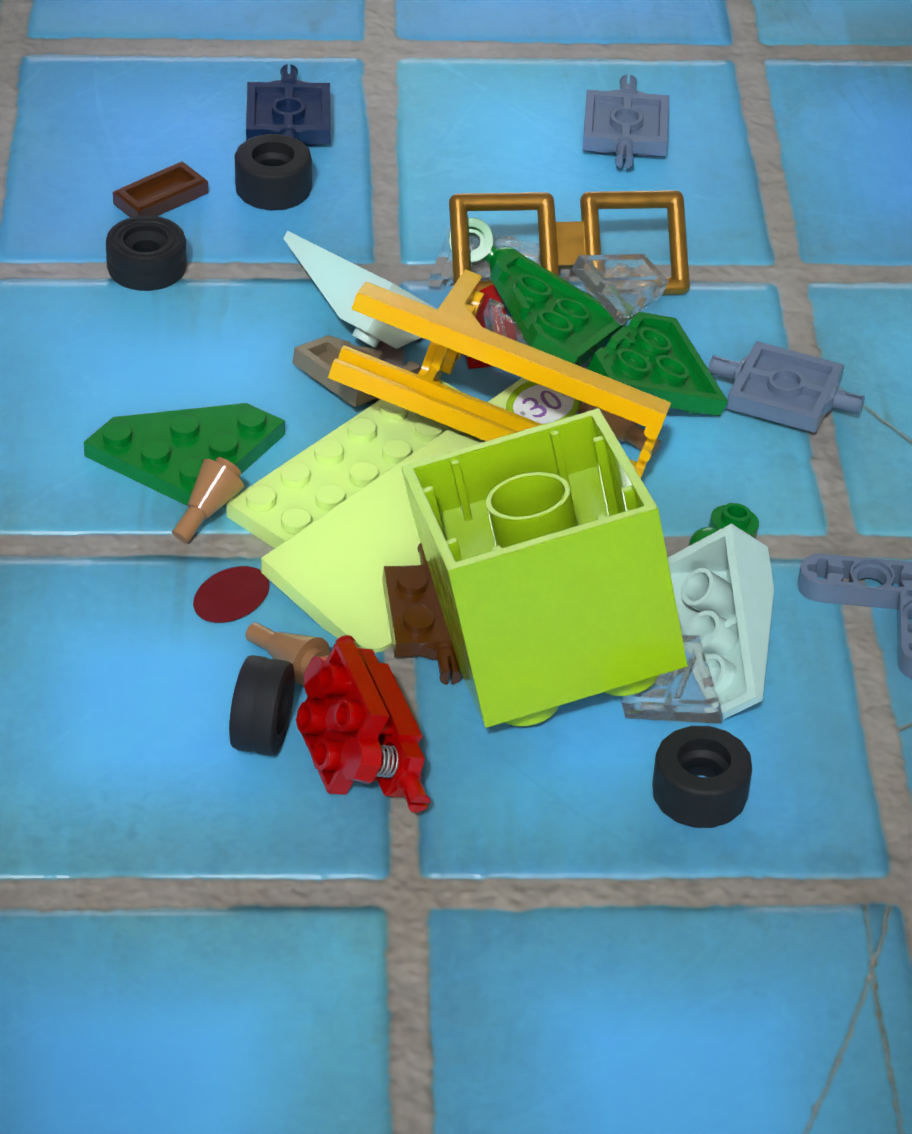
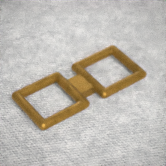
M677 190L585 192L580 198L581 221L556 222L554 197L548 192L454 194L449 199L454 285L465 269L471 271L467 211L537 210L541 266L559 276V269H584L586 291L590 296L683 295L690 288L684 196ZM667 208L671 277L603 278L598 209ZM480 281L477 291L493 285V282Z

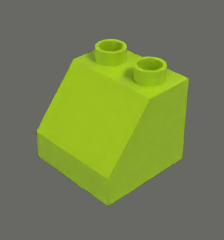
M599 408L401 466L414 522L457 661L485 728L500 723L512 726L535 725L550 718L560 705L602 692L614 696L637 694L652 686L657 680L658 675L688 667L658 507Z

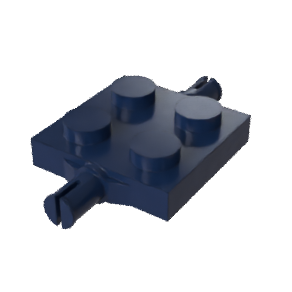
M288 64L281 68V80L247 82L246 141L259 135L280 134L298 139L306 146L330 144V83H309L297 80L298 70L291 64L290 74H288Z

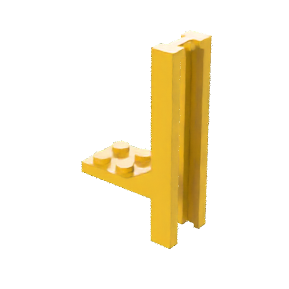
M465 269L438 310L367 281L358 290L351 310L431 342L418 374L343 345L338 359L335 358L328 375L329 379L484 441L543 425L441 384L438 379L442 373L450 375L456 361L460 360L462 354L645 426L644 435L647 438L638 461L629 459L639 477H642L646 464L651 458L653 447L671 402L483 328L475 318L484 297V293L477 291L482 278L481 275Z

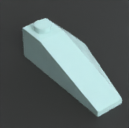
M289 231L286 232L283 239L338 317L356 327L352 336L374 348L382 341L395 349L422 338L351 310L356 294L367 281L434 308L433 306L392 282Z
M730 524L668 557L685 654H687L694 668L693 676L714 717L720 721L763 701L774 595L768 546L733 524Z

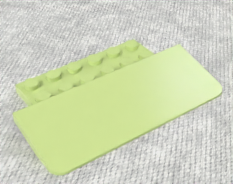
M521 378L489 400L488 403L506 410V403L510 394L529 380ZM438 379L441 384L458 390L453 386L449 385L448 383L444 382L443 380ZM380 399L230 499L226 503L227 517L275 548L261 558V573L315 622L337 638L344 635L352 636L355 639L357 648L373 649L374 653H378L392 646L382 583L384 566L421 565L417 549L421 541L414 522L401 466L486 441Z

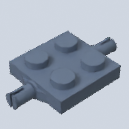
M628 74L620 78V90H587L582 150L595 151L600 154L616 153L615 164L621 169L623 159H625V169L632 166L633 154L642 157L666 156L668 143L669 95L647 94L636 91L637 79L630 75V84H627Z
M756 341L750 354L739 362L713 355L709 363L708 370L711 374L734 380L728 394L726 409L788 425L795 429L816 433L824 415L833 407L860 415L864 405V395L861 396L839 390L844 364Z

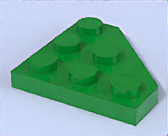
M516 250L498 260L490 275L493 284L527 344L530 347L578 366L591 358L601 347L607 346L610 338L623 326H626L629 320Z
M639 311L632 317L628 326H623L610 338L607 346L601 347L595 352L587 367L588 370L671 402L669 408L681 409L690 414L705 413L720 416L728 403L727 398L680 323L673 317Z
M248 403L117 416L111 418L84 441V456L187 506L204 459L215 461L217 457L224 458L233 463L243 473L285 435V420Z

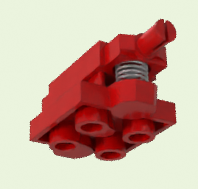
M341 636L335 641L336 643L333 645L334 647L330 655L312 657L304 673V688L307 698L299 706L295 720L297 728L302 734L312 756L313 764L318 770L329 794L347 795L354 781L365 784L378 781L384 796L404 797L411 812L424 811L428 808V804L431 801L421 783L420 773L425 758L418 745L423 737L389 665L387 663H379L373 649L357 648L355 639L352 636Z

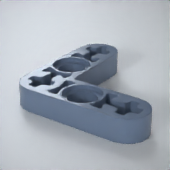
M831 554L807 556L801 562L797 583L799 592L804 597L823 603L897 609L898 667L904 676L912 680V622L909 620L912 618V562ZM863 578L875 579L883 585L870 587L863 585L859 580Z

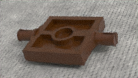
M420 543L417 549L421 565L384 566L382 583L394 657L422 656L436 659L440 682L448 685L450 674L452 685L458 683L462 676L423 547Z

